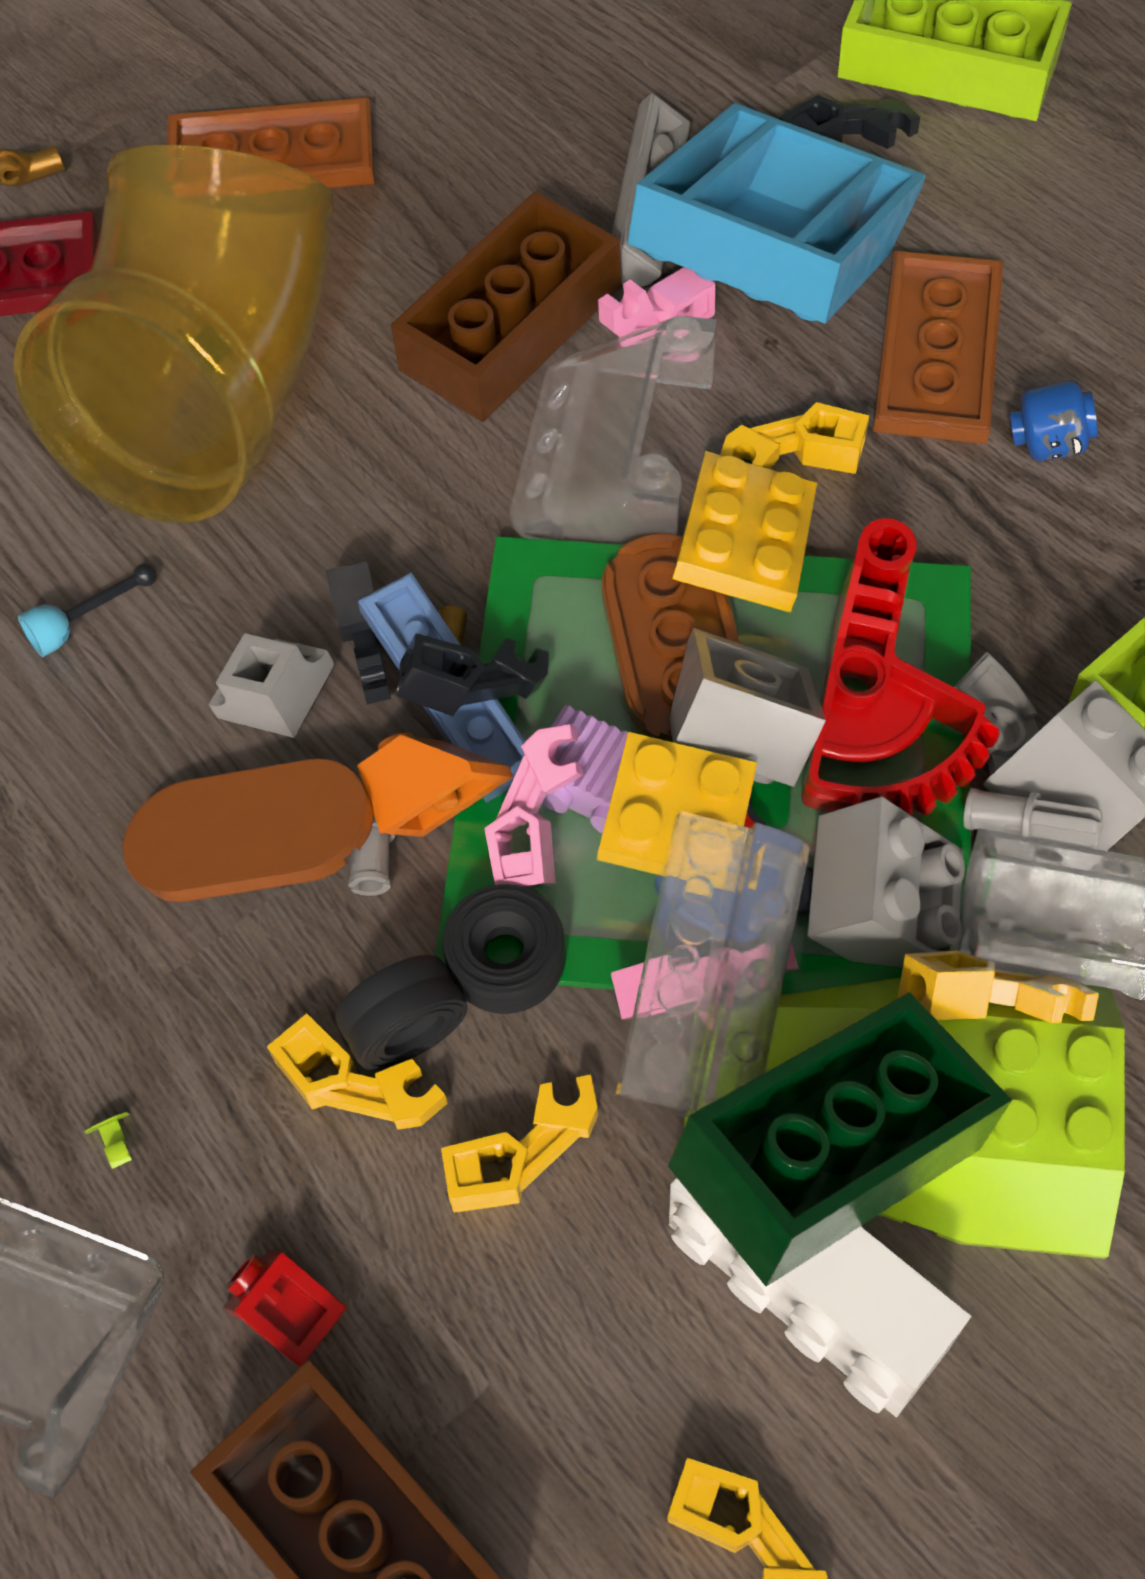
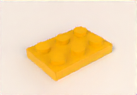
M705 451L672 579L791 612L798 593L817 483L802 479L794 473L778 472L744 462L742 459L734 456H722Z

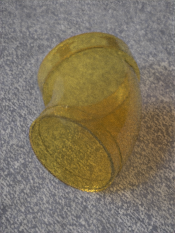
M142 146L121 151L112 156L108 161L107 181L109 188L104 199L101 232L88 273L73 279L65 285L24 326L15 347L13 360L14 378L21 405L33 430L55 460L79 483L103 500L131 514L160 522L190 523L210 518L225 509L258 470L270 450L274 425L294 388L316 325L326 273L330 242L328 222L332 214L334 198L331 191L322 182L309 174L262 157L200 146Z

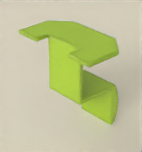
M128 1112L113 1116L84 1131L86 1134L99 1130L106 1146L104 1151L112 1169L132 1160L125 1145L127 1141L118 1120L130 1115Z

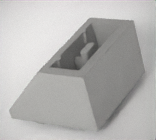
M882 796L819 816L807 937L849 961L903 968L905 954L958 951L962 935L960 907L962 880L965 875L964 850Z

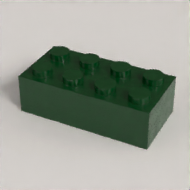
M909 992L689 1115L667 1167L764 1286L767 1287L979 1151L1010 1105L1012 1099Z

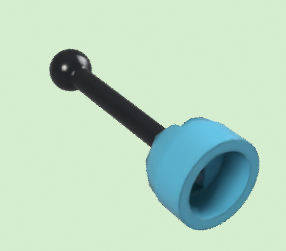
M148 563L139 564L134 569L133 575L66 611L59 609L57 606L42 604L19 614L18 621L35 651L41 657H44L56 651L67 642L71 621L138 585L143 587L152 585L156 581L157 572Z

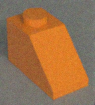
M399 733L384 739L379 743L377 752L357 765L364 788L369 795L380 834L424 837L513 778L508 765L445 741L414 737L412 733Z

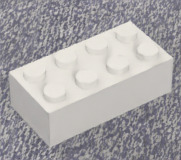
M676 1178L670 1185L669 1226L675 1230L671 1235L675 1244L687 1256L701 1265H705L708 1260H711L731 1277L727 1285L740 1301L757 1313H761L765 1307L789 1326L784 1333L800 1352L815 1362H820L823 1357L828 1359L848 1376L843 1382L846 1389L859 1402L876 1413H880L885 1408L897 1418L951 1348L971 1318V1315L861 1226L765 1287L681 1182Z

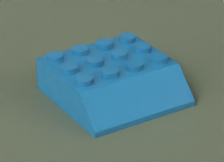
M734 103L637 183L627 244L646 251L650 257L656 260L670 261L693 270L703 279L720 281L740 289L752 299L769 301L792 310L795 315L804 320L819 321L826 324L890 255L922 189L926 174Z

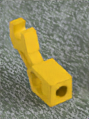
M816 402L803 415L752 428H747L743 425L739 426L726 435L720 455L748 459L754 465L771 469L779 460V455L794 452L802 465L856 474L865 444L869 415Z
M955 950L905 954L897 999L910 992L936 1020L986 1018L990 1002L1015 1006V1010L1050 1023H1062L1063 1013L1070 1014L1080 1021L1094 1020L1099 993L1076 981L1051 974L1035 976L996 970L994 962Z
M307 1013L267 1046L276 1065L312 1110L322 1106H330L392 1121L395 1123L397 1130L423 1126L448 1104L445 1093L436 1084L421 1097H411L406 1093L409 1085L422 1077L420 1067L413 1059L375 1073L376 1078L356 1074L357 1072L350 1055ZM327 1058L332 1061L338 1074L328 1075L327 1078L314 1082L307 1076Z
M591 1075L576 1077V1086L580 1097L576 1103L570 1106H562L554 1100L552 1082L540 1084L533 1121L534 1128L520 1142L507 1132L441 1148L448 1196L453 1212L520 1203L523 1190L579 1137L589 1138L598 1118V1107ZM508 1157L512 1159L513 1167L509 1179L502 1177L500 1181L484 1183L481 1164L496 1160L503 1162Z
M687 1458L668 1513L667 1522L733 1553L749 1545L765 1567L762 1570V1579H828L826 1571L815 1570L759 1494L758 1481ZM719 1489L735 1494L736 1499L739 1501L746 1499L747 1516L745 1525L748 1529L740 1534L735 1533V1529L731 1525H727L724 1528L709 1521Z

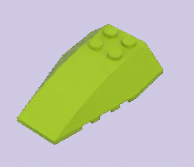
M1009 971V972H1016V973L1029 974V975H1035V976H1045V975H1048V974H1042V973ZM1055 975L1076 981L1099 993L1094 1020L1080 1021L1070 1014L1063 1013L1062 1023H1050L1015 1010V1006L990 1002L986 1018L937 1020L1012 1101L979 1151L888 1208L879 1216L899 1223L907 1222L937 1233L936 1236L962 1245L1106 1259L1109 1256L1125 1173V1028L1109 979ZM901 977L694 1008L684 1127L689 1115L896 1000Z

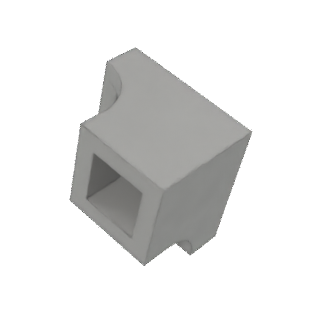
M244 633L216 681L218 689L211 699L209 706L218 719L294 738L335 664L327 650L281 639L272 640Z

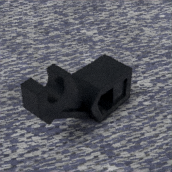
M817 95L780 116L779 120L841 143L843 134H862L863 138L889 149L895 145L897 129L904 131L909 138L917 134L921 117L905 102L888 97L882 102L837 103Z
M364 561L325 570L342 641L353 640L354 653L366 703L368 705L390 700V692L378 643L375 642L374 638L375 634L359 611L358 600L374 592L368 563Z
M415 633L400 661L396 696L450 716H454L463 705L516 695L527 699L540 688L548 675L549 652L536 648L526 663L520 660L514 652L516 641L506 638L491 663L483 664L473 649Z

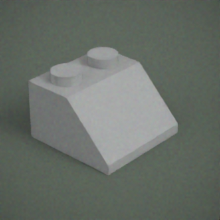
M693 628L688 639L669 717L673 743L757 762L754 781L770 784L774 780L794 787L826 722L809 668Z
M1095 680L993 773L983 785L992 793L1028 798L1031 792H1038L1041 795V800L1094 807L1102 811L1103 828L1097 846L1089 848L1036 839L1076 879L1145 817V730Z

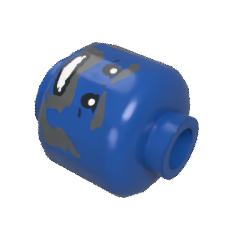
M1074 380L1030 387L1022 394L1021 410L1010 412L1015 446L1026 444L1030 457L1036 462L1081 455L1088 449L1089 439L1098 437L1092 391L1083 392L1079 383Z

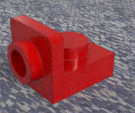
M268 1251L262 1259L256 1254L251 1255L228 1282L226 1289L233 1295L223 1307L232 1317L240 1319L294 1366L299 1368L302 1367L347 1309L336 1297L283 1252Z

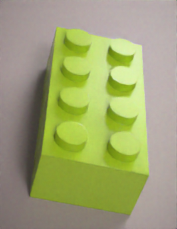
M854 0L843 26L838 78L951 102L960 106H969L1001 113L1010 117L1037 121L1061 52L1072 2L1064 0Z

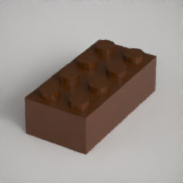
M534 191L391 324L399 371L476 419L484 422L599 310L598 299L606 294L613 296L622 287L621 239Z
M310 1360L299 1368L190 1471L196 1481L277 1579H501Z

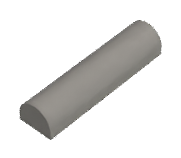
M652 93L640 103L637 110L611 232L612 235L621 239L622 285L631 279L640 287L651 284L661 276L664 261L656 260L650 257L646 251L627 244L636 185L687 143L690 122Z

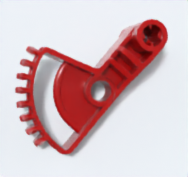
M881 518L872 521L863 529L840 594L828 665L820 698L826 722L808 757L801 790L803 804L811 809L833 812L882 796L911 816L913 815L914 808L925 817L933 812L936 807V799L944 804L949 803L958 792L956 786L961 788L969 786L976 775L974 769L983 768L990 757L988 748L994 747L1000 736V729L984 717L986 706L983 702L904 662L895 653V643L910 565L917 550L916 538L912 530L903 522L895 519ZM846 677L859 679L867 686L868 690L863 692L851 690L843 684L841 679ZM931 718L963 735V741L960 746L945 761L932 770L901 783L887 786L861 787L824 781L818 776L821 756L849 762H870L901 752L920 737L930 723Z

